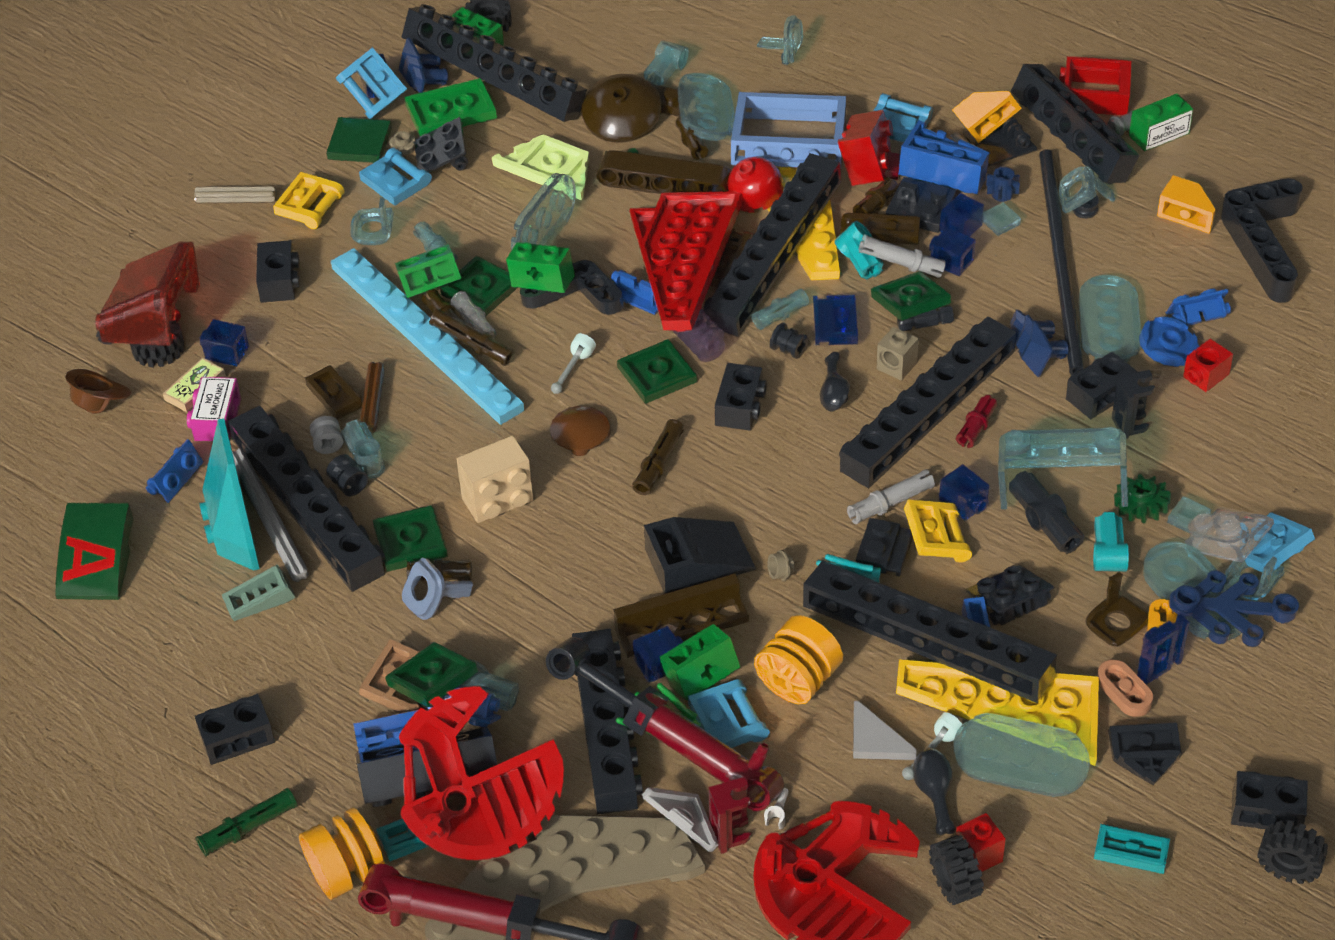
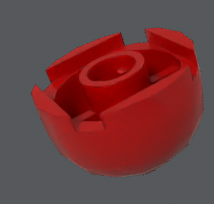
M753 156L741 160L733 167L729 173L727 186L729 192L741 193L743 201L741 211L755 213L753 209L760 207L763 210L768 209L775 200L779 199L784 190L782 185L784 178L780 170L769 159Z

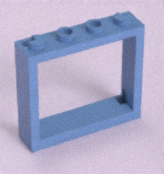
M739 92L731 137V165H736L748 157L759 156L769 159L777 167H798L811 153L828 158V154H836L835 161L840 162L841 169L842 154L838 140L843 139L842 133L845 131L846 96ZM746 108H752V113L746 112ZM837 112V115L832 116V113ZM745 118L836 122L834 139L742 135ZM745 150V156H738V151Z

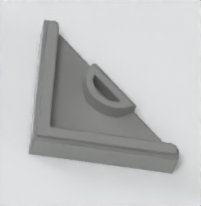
M854 701V759H916V748L862 703Z
M648 787L642 794L644 800L708 852H713L719 845L698 794Z

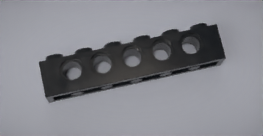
M1023 64L1011 89V92L1019 99V103L1034 113V117L1043 122L1050 129L1051 134L1059 137L1066 144L1065 146L1068 150L1074 152L1085 166L1091 168L1098 175L1100 181L1106 184L1126 183L1140 155L1043 64Z
M611 629L572 633V637L582 639L588 645L591 653V659L588 664L620 686H625L624 669L616 665V661L621 660L619 641L612 640ZM579 674L577 680L597 815L638 809L637 795L643 794L641 775H634L633 768L638 767L636 747H629V740H634V732L629 727L616 722L618 717L625 718L624 713L628 712L629 707Z

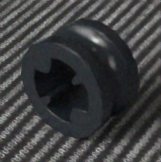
M1087 191L1077 193L1074 196L1073 213L1085 219L1094 217L1098 211V196Z

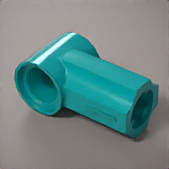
M854 221L834 242L841 253L850 258L861 278L867 280L879 275L883 271L882 266L884 263L880 258L859 253L860 242L864 241L862 237L864 235L872 237V235L862 223Z
M1104 512L1102 515L1095 517L1094 571L1127 572L1129 549L1128 544L1124 543L1122 518L1118 517L1115 512Z

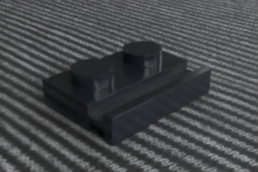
M869 518L855 562L881 568L880 573L886 574L887 571L895 572V576L900 577L913 538L910 526L907 529L900 527V523Z

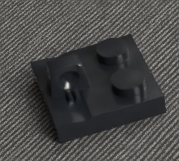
M903 177L886 210V215L920 217L919 229L939 233L956 199V189Z

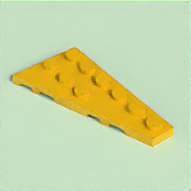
M777 167L783 175L782 185L784 187L796 174L797 167ZM829 200L796 250L798 260L811 280L840 279L837 246L834 242L836 238L831 200Z
M899 659L896 694L1096 766L1099 677L1055 673V678L1038 703L941 663Z

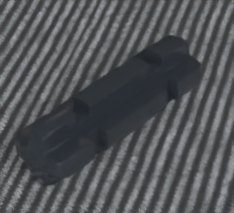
M951 306L939 307L938 311L934 309L903 321L897 318V326L902 331L912 330V327L920 329L939 325L938 322L948 324L954 321V312Z

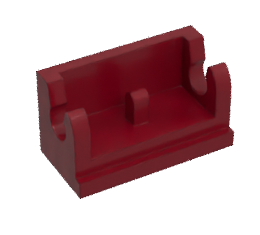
M745 777L708 787L709 821L719 843L718 848L721 854L726 853L729 848L747 843L751 838L750 832L743 833L742 835H734L732 833L734 828H741L749 823L747 806L750 804V797H747L748 783Z

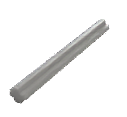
M240 448L232 451L238 477L292 580L299 582L301 579H306L308 577L307 567L247 454Z

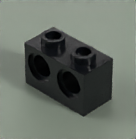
M1110 352L1102 358H1097L1091 365L1080 372L1073 373L1068 378L1066 400L1091 420L1114 405L1118 376L1138 371L1114 352Z
M727 362L715 402V426L751 430L753 420H758L760 416L761 402H759V399L765 398L767 390V380H762V367Z
M259 694L241 698L236 702L209 709L204 713L194 716L200 738L211 765L275 743L271 725Z
M1237 771L1232 791L1231 825L1267 829L1270 824L1276 825L1278 821H1282L1284 825H1287V821H1292L1294 826L1299 827L1300 823H1305L1307 816L1308 781L1289 776L1278 777L1253 771Z

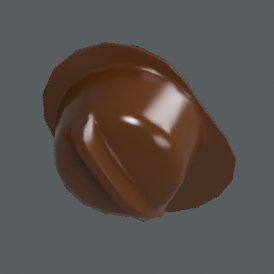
M73 369L68 371L65 376L67 383L70 385L71 401L76 406L92 414L105 411L111 399H125L131 395V390L128 387L109 380L105 376L91 370Z

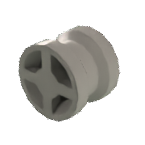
M322 416L310 424L309 429L313 437V446L317 452L330 454L342 447L343 438L340 433L339 422L336 418Z

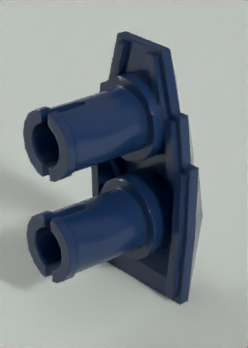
M407 38L398 70L414 91L422 93L424 92L425 84L446 85L448 80L446 68L439 69V66H436L440 65V57L434 54H419L412 40Z
M1020 310L1015 311L1010 321V326L1012 330L1016 331L1015 343L1019 349L1018 353L1037 377H1040L1049 358H1066L1065 354H1068V344L1065 340L1048 341L1055 334V325L1052 320L1033 321L1029 315L1023 314Z

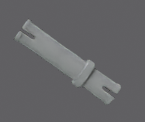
M868 235L862 237L864 241H861L859 245V253L908 267L911 272L920 271L940 278L942 275L940 272H943L945 268V260L924 255L918 249L912 251L874 239Z
M922 470L920 473L882 491L875 490L870 493L868 498L847 507L848 516L850 519L856 516L852 522L859 524L861 521L876 514L883 515L887 513L888 508L935 486L932 474L929 475L930 472L928 470Z

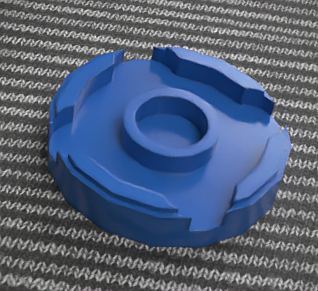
M1163 316L1155 317L1154 321L1148 320L1145 322L1139 335L1140 346L1145 354L1156 362L1174 367L1185 365L1187 355L1197 349L1199 343L1195 333L1192 335L1185 323Z

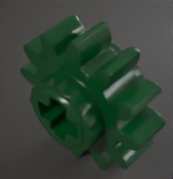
M1139 474L1136 480L1127 477L1126 486L1117 484V493L1114 494V506L1118 507V514L1125 515L1128 513L1130 522L1137 518L1141 519V522L1144 524L1150 517L1158 521L1159 512L1167 514L1168 505L1171 504V491L1166 490V482L1156 484L1155 476L1150 479H1144V476Z

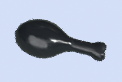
M835 351L825 357L827 376L820 390L821 404L830 412L838 410L847 402L850 391L849 381L839 374L841 356Z
M927 748L921 751L914 761L913 778L918 788L933 802L937 819L936 833L939 836L946 833L953 834L956 828L950 818L946 796L953 781V772L945 755L937 749Z

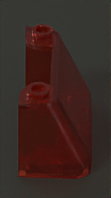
M179 241L132 261L124 269H121L120 277L101 313L96 315L95 326L96 330L100 331L101 342L171 345L174 334L170 333L169 321H175L176 319L174 305L183 288L185 292L196 293L200 286L193 242Z

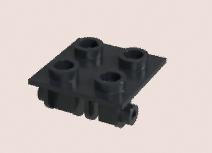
M460 117L451 122H446L428 134H423L414 142L417 167L420 170L425 169L430 173L450 162L456 170L461 171L468 165Z
M1009 118L979 143L968 130L963 132V135L971 144L989 152L988 166L1037 151V147L1030 140V135L1022 130V125L1015 118Z
M1021 565L1010 566L1004 572L991 578L979 580L977 584L966 588V592L975 598L984 597L985 604L993 609V612L990 613L992 623L1003 626L1015 620V616L1017 618L1022 617L1023 612L1029 614L1031 611L1047 606L1048 601L1051 600L1049 591L1054 589V586Z

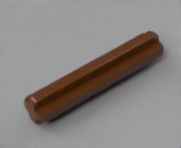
M370 362L368 365L359 424L360 430L363 433H374L377 429L385 371L383 369L384 365L381 362Z

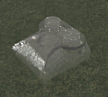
M1219 506L1210 515L1200 514L1188 524L1190 536L1185 540L1187 551L1243 563L1275 524L1274 519L1262 514Z

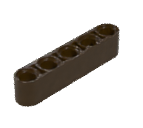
M610 150L603 155L596 177L604 186L656 194L729 192L727 184L731 170L726 166Z

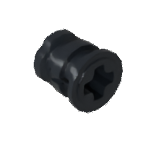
M782 322L774 329L769 345L773 350L780 348L782 353H791L793 358L798 359L805 351L809 338L804 333L799 335L798 331L793 328L788 329L787 324Z

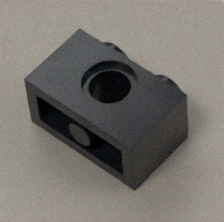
M291 240L257 243L256 284L260 303L295 300V288H300L299 273L295 269L300 268L298 251L293 252Z

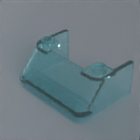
M1114 427L1011 430L1003 434L999 439L998 460L1001 510L1007 509L1009 468L1120 465L1122 507L1128 506L1127 444L1125 433Z

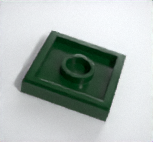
M338 117L326 152L327 159L369 163L378 161L382 158L392 128L391 121Z
M476 255L459 270L461 279L442 285L440 293L442 296L485 318L518 287H512L509 272Z
M920 271L871 288V297L901 321L951 303V294Z
M669 339L617 360V368L645 404L697 383L696 373Z
M433 505L372 520L379 547L385 556L384 564L387 572L406 568L407 561H419L421 558L434 561L436 558L448 557L447 548Z
M433 642L385 676L389 687L426 707H430V700L437 696L440 698L447 695L446 692L455 689L478 672L475 662Z

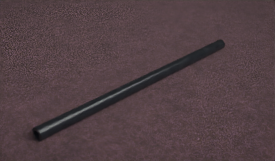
M1045 149L1039 153L1064 337L1068 344L1067 359L1069 373L1072 375L1077 371L1083 370L1084 365L1053 152Z

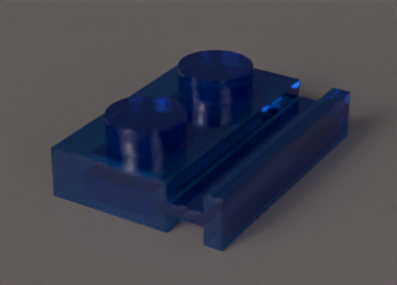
M855 295L826 296V299H818V296H813L815 345H820V342H828V345L858 344Z
M1182 614L1177 616L1175 623L1168 621L1160 627L1149 629L1144 635L1137 676L1146 685L1171 670L1172 663L1175 662L1177 665L1182 663L1190 624Z

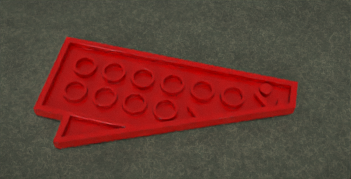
M735 191L661 193L655 208H630L631 221L663 330L683 332L693 329L743 204L741 193Z

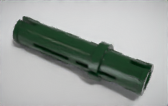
M285 788L283 791L233 818L229 816L224 818L222 824L197 836L196 842L204 856H208L230 842L235 844L241 841V836L286 811L297 807V802L289 788Z

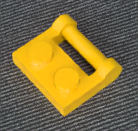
M300 172L274 204V213L303 222L311 229H317L322 222L321 218L335 200L340 199L344 194V187L338 182ZM321 192L326 193L313 211L308 210Z
M921 500L907 501L904 510L918 555L950 557L959 563L968 561L972 557L970 546L965 543L957 520L959 513L955 504ZM944 522L946 523V526H947V529H948V532H949V535H950V538H951V541H952V542L949 541V538H948V535H947V532H946V529H945V526H944Z

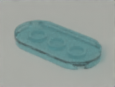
M689 73L682 76L677 89L682 125L687 130L690 127L694 130L693 134L702 139L719 141L725 139L726 135L730 137L733 131L735 113L729 86L719 78L704 73Z
M552 174L521 212L514 224V229L517 232L516 237L511 239V251L517 242L549 246L571 217L576 199L575 182L570 175Z
M1099 275L1088 279L1081 286L1079 293L1082 348L1088 355L1090 353L1095 356L1094 360L1114 352L1127 362L1130 360V357L1136 356L1139 353L1141 347L1139 342L1141 324L1137 290L1126 279L1114 275Z
M1171 541L1160 543L1148 551L1144 559L1143 575L1147 584L1160 599L1169 600L1171 593L1178 587L1191 586L1194 588L1207 578L1209 572L1218 570L1195 547L1186 543ZM1226 580L1225 587L1221 592H1209L1205 597L1217 598L1232 585ZM1207 611L1218 622H1224L1230 627L1231 631L1228 640L1234 639L1241 634L1238 629L1216 611ZM1239 613L1245 619H1248V614ZM1178 616V619L1191 633L1205 640L1206 637H1209V630L1192 616ZM1215 631V632L1218 633V634H1221V635L1223 634V633L1220 632V631Z
M984 713L975 716L974 719L968 722L966 721L960 726L954 738V753L959 767L971 778L987 783L1051 797H1060L1071 794L1080 788L1085 782L1090 769L1089 753L1085 745L1075 733L1063 728L998 714Z

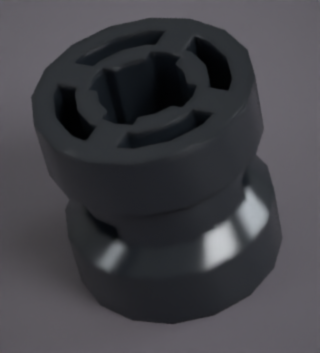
M347 454L335 457L326 469L327 477L334 484H338V488L346 496L351 497L359 494L368 483L369 478L366 472L361 467H357L356 462Z

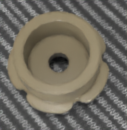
M400 131L390 138L389 145L402 152V156H406L414 151L416 139L412 134Z
M778 550L775 554L769 555L767 567L770 577L772 579L781 578L782 581H786L790 574L793 573V558L787 555L785 551Z

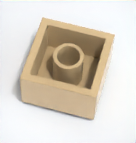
M513 435L456 458L462 500L477 523L495 518L504 512L533 501L529 459Z

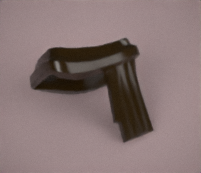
M1117 572L1109 577L1107 598L1098 604L1086 617V626L1103 641L1115 647L1131 639L1148 622L1146 611L1126 597L1119 595L1123 577L1121 572ZM1112 613H1120L1129 619L1130 626L1124 631H1113L1106 626L1105 618Z

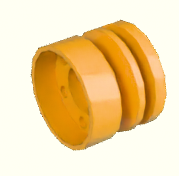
M796 615L790 617L775 634V638L771 639L756 655L754 666L764 684L776 695L794 704H806L815 695V692L822 687L823 681L827 680L843 661V652L833 634L823 625L812 618Z
M354 807L345 811V821L339 815L332 818L333 835L322 824H318L299 834L300 845L308 865L319 886L331 901L353 889L351 872H354L357 878L364 883L371 866L385 864L382 850L374 831Z

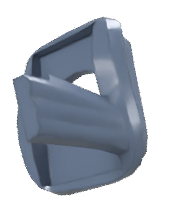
M421 558L413 565L402 591V600L418 618L427 620L435 615L443 596L452 598L469 597L473 583L471 581H444L440 571L429 559ZM421 576H423L428 584L427 596L420 601L415 596L414 588Z

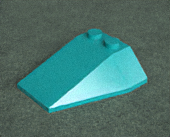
M224 418L218 419L202 489L205 502L199 503L203 521L209 520L210 522L209 525L204 526L208 544L215 543L217 555L253 571L260 568Z

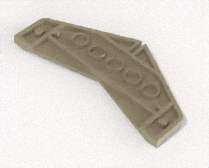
M545 815L540 822L543 830L536 837L533 831L531 832L534 841L531 842L527 836L525 838L528 844L519 849L517 844L509 847L511 853L490 860H480L457 888L511 901L515 900L516 894L540 899L541 914L547 908L585 892L667 878L671 882L689 880L705 873V864L687 834L668 818L553 815L548 822ZM431 919L425 925L426 940H506L505 936Z

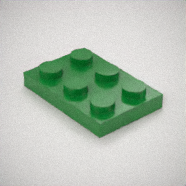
M480 78L405 97L406 107L419 136L428 134L446 122H451L458 117L461 118L462 127L497 118L494 104Z

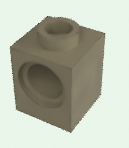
M892 327L878 343L876 369L902 381L917 364L919 338Z

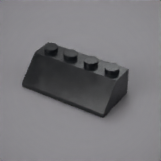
M488 727L459 732L456 738L468 777L497 765L493 739ZM399 744L356 753L357 768L365 804L372 803V807L385 806L392 803V798L404 796V745ZM413 747V772L416 780V799L426 796L425 791L433 790L420 751Z

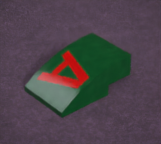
M67 503L58 550L56 599L119 600L130 555L128 541L133 524V516L129 503Z

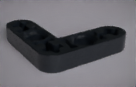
M580 260L573 263L575 277L565 293L520 288L519 291L523 306L530 309L544 306L578 290L603 314H616L624 308L621 290L595 263L589 260Z

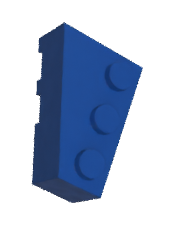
M918 120L901 146L898 175L958 189L964 193L978 194L986 181L989 152L963 140H959L958 143L946 138V132L938 130L935 133L925 128L926 123Z

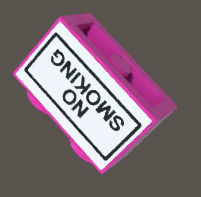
M201 377L198 389H194L193 409L187 413V427L192 429L194 441H213L217 421L222 418L225 420L229 440L231 439L232 435L228 421L237 416L241 401L237 378Z

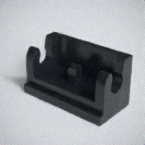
M1150 370L1122 375L1117 378L1112 420L1122 439H1128L1131 435L1144 433L1148 430L1149 423L1136 425L1135 420H1141L1146 417L1147 396L1155 391V386L1149 385L1153 376Z

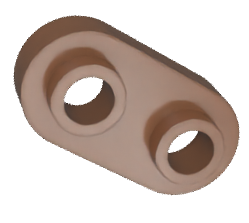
M1108 660L1100 665L1097 677H1099V687L1125 714L1133 717L1146 715L1150 711L1153 701L1151 689L1122 661Z

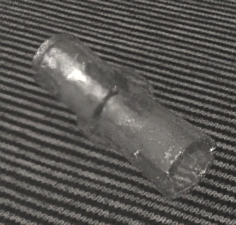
M465 291L456 293L451 299V304L461 314L464 323L483 334L489 333L492 335V339H494L497 331L487 321L485 312L481 307L475 306Z

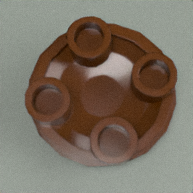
M588 406L569 407L555 416L550 426V435L559 446L571 450L573 455L584 456L589 452V449L600 445L610 436V425L608 418L601 411Z

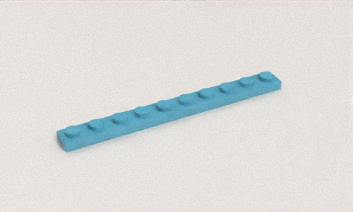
M353 248L331 260L332 269L500 425L524 411V403L449 334L435 326H431L429 324L430 317L413 301L407 298L401 290L356 249Z

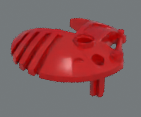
M480 686L451 690L446 692L451 698L444 700L437 696L429 701V704L433 707L428 711L421 707L415 712L399 735V740L404 745L405 777L403 778L404 806L401 809V817L416 837L444 855L475 861L499 858L510 854L509 847L517 844L519 849L528 844L525 837L532 831L536 837L543 830L540 822L545 815L548 822L555 812L552 803L555 792H557L560 799L563 788V758L553 739L468 777L456 736L489 694ZM413 747L420 751L433 788L431 794L417 800L416 780L413 772ZM460 793L464 795L467 800L462 810L452 811L448 808V800L453 794Z
M834 801L830 805V811L805 824L801 823L781 834L770 833L765 837L759 847L754 863L753 881L758 905L769 924L786 940L794 936L798 937L796 940H901L911 929V921L852 884L845 877L868 853L917 858L920 846L919 839L900 820L897 819V825L891 822L890 814L881 809L878 815L871 812L872 806L851 801ZM832 820V823L807 848L801 849L792 843L808 834V831ZM802 879H810L812 881L805 882L802 881Z

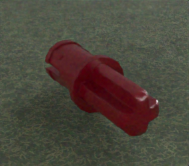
M986 394L984 397H981L974 410L966 415V422L956 435V441L962 447H965L967 444V448H972L981 431L986 430L988 427V419L997 406V400L992 398L991 395Z

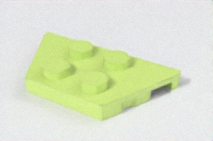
M543 134L533 138L530 142L513 147L514 152L502 157L498 153L492 157L493 166L576 199L582 200L584 198L589 165L588 151Z

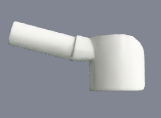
M784 788L783 792L778 796L776 804L766 809L764 813L766 826H768V822L772 817L780 818L779 829L785 827L784 804L789 792L788 789Z

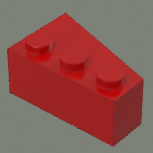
M884 110L852 115L846 125L847 131L842 133L843 139L838 140L851 185L884 181L885 169L889 168L887 152H891L889 136H893L892 122L890 119L886 120Z

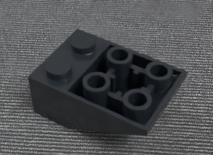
M672 517L644 525L645 550L664 594L728 575L736 574L737 576L756 570L734 522Z

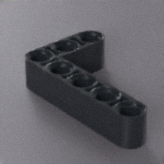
M1291 178L1230 190L1225 194L1221 213V220L1267 296L1278 303H1286L1293 298L1298 273L1266 221L1292 216L1298 212L1303 186L1299 181Z

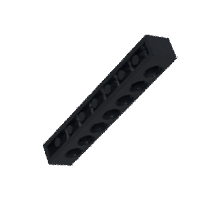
M421 4L420 7L408 9L401 38L405 40L410 38L413 44L563 122L579 119L587 89L578 85L577 80L558 75L557 70L554 68L543 67L536 63V59L517 54L516 49L496 43V39L491 36L476 33L475 28L455 22V18L435 12L436 9L430 5Z
M809 153L805 161L798 165L796 174L791 181L786 183L782 195L773 202L767 217L760 221L752 239L749 238L739 258L734 259L726 277L721 278L713 296L706 300L704 313L706 314L708 327L739 337L841 184L840 162Z
M988 316L981 323L975 324L961 341L958 340L954 343L946 355L939 357L925 374L922 373L917 377L911 387L903 390L889 407H884L880 411L876 419L870 424L864 425L852 441H847L842 446L839 452L840 472L869 489L1014 353L1016 331Z
M257 406L228 421L233 442L238 448L245 451L254 469L351 592L385 575L382 563L385 561V556L379 545H373L369 541L365 528L362 525H356L347 506L342 507L339 504L335 491L332 487L327 488L323 484L319 471L316 468H310L303 451H297L294 448L291 437L287 432H281L278 422L272 414L268 415L261 406Z
M822 560L803 583V607L1038 703L1055 678L1057 654L853 573L840 566Z

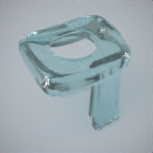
M795 15L789 16L784 23L783 39L762 37L757 47L783 49L784 52L781 56L782 64L788 65L793 63L795 54L803 41L802 21Z
M1080 166L1070 171L1062 178L1059 185L1060 204L1064 213H1069L1095 198L1097 190L1111 202H1114L1116 198L1113 190L1103 183L1088 166ZM1082 181V186L1078 193L1069 197L1070 187L1074 183Z
M380 197L379 208L361 209L353 216L350 235L355 242L362 245H380L388 241L392 231L394 212L392 208H386L383 197ZM370 221L380 222L382 226L379 231L374 233H367L361 229L365 223Z
M1248 551L1237 556L1226 569L1224 575L1226 576V584L1229 587L1239 581L1243 569L1249 568L1243 557ZM1273 556L1264 566L1256 593L1253 595H1243L1242 597L1257 601L1271 591L1285 573L1284 566L1281 564L1279 568L1274 570L1277 562L1276 557Z

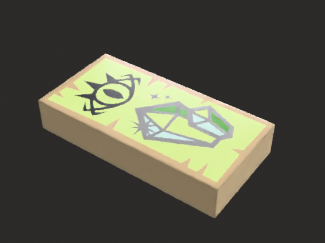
M201 358L163 393L164 400L187 412L193 407L194 389H198L201 377H225V370Z

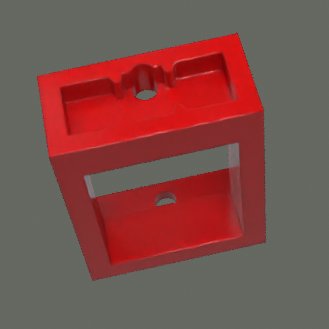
M1067 56L1066 67H1060L1059 80L1094 113L1120 116L1128 113L1132 61ZM1083 82L1118 85V92L1071 88V83Z

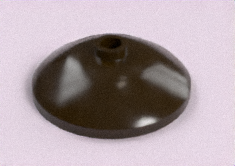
M627 73L611 75L595 83L587 91L582 104V116L588 130L602 140L616 143L633 141L647 134L657 124L662 111L661 98L656 87L641 76Z

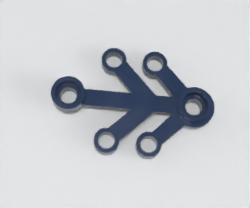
M1220 571L1209 572L1207 578L1194 588L1191 586L1178 587L1171 593L1169 598V606L1172 611L1180 616H1192L1209 630V639L1216 644L1226 643L1231 630L1226 623L1218 622L1207 611H1216L1243 633L1242 641L1250 647L1260 645L1264 632L1261 627L1250 623L1239 613L1272 616L1275 621L1285 624L1295 619L1299 609L1298 600L1294 596L1284 593L1276 595L1272 603L1237 600L1243 595H1253L1256 593L1259 579L1251 573L1242 574L1237 583L1217 598H1207L1205 596L1209 592L1218 593L1224 589L1226 576ZM1215 631H1220V632H1222L1223 634H1222V635H1221V634H1218V633H1216Z

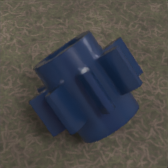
M1008 167L995 169L994 175L987 174V194H992V197L1000 202L1011 200L1013 194H1019L1020 175H1015L1014 171Z

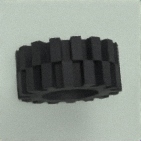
M470 0V2L465 4V9L501 24L505 32L512 25L511 7L508 0Z
M154 314L153 319H150L148 315L144 317V322L140 319L136 321V326L132 325L130 328L131 332H128V340L134 359L137 362L139 361L141 365L145 366L148 362L149 367L154 368L155 363H158L159 367H163V362L167 361L168 364L173 363V357L178 359L180 352L183 353L184 340L180 325L176 322V319L172 317L169 320L168 315H163L160 318L159 314ZM155 339H163L162 341L156 343H149L150 341Z
M1278 821L1276 825L1270 824L1265 829L1257 858H1259L1260 865H1265L1264 870L1268 873L1274 871V877L1278 879L1284 876L1286 877V882L1292 883V880L1296 879L1298 884H1304V880L1310 883L1314 881V878L1318 879L1320 877L1328 852V845L1324 843L1325 839L1322 835L1316 836L1317 831L1313 828L1307 831L1304 824L1300 823L1299 827H1296L1292 821H1287V825H1284L1282 821Z
M961 835L930 845L929 855L931 856L929 861L934 868L932 872L933 875H936V883L938 887L941 886V893L944 897L946 896L947 901L952 903V905L978 897L984 891L982 888L984 882L980 878L982 877V872L977 867L979 865L977 858L974 859V851L972 848H968V842L966 839L963 840Z

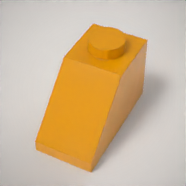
M1009 91L974 92L952 109V111L979 143L1022 108Z
M1173 175L1160 195L1157 216L1210 234L1216 209L1199 183Z

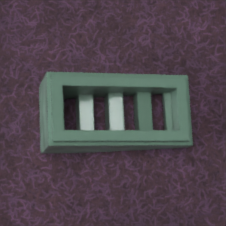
M278 564L222 594V598L233 621L279 606L296 598L286 575ZM266 589L267 592L262 594L261 591ZM254 594L255 599L250 601L248 595ZM241 598L244 605L238 607L236 600Z

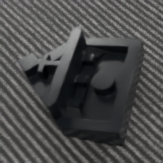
M1177 723L1110 726L1108 729L1113 761L1152 785L1182 755Z

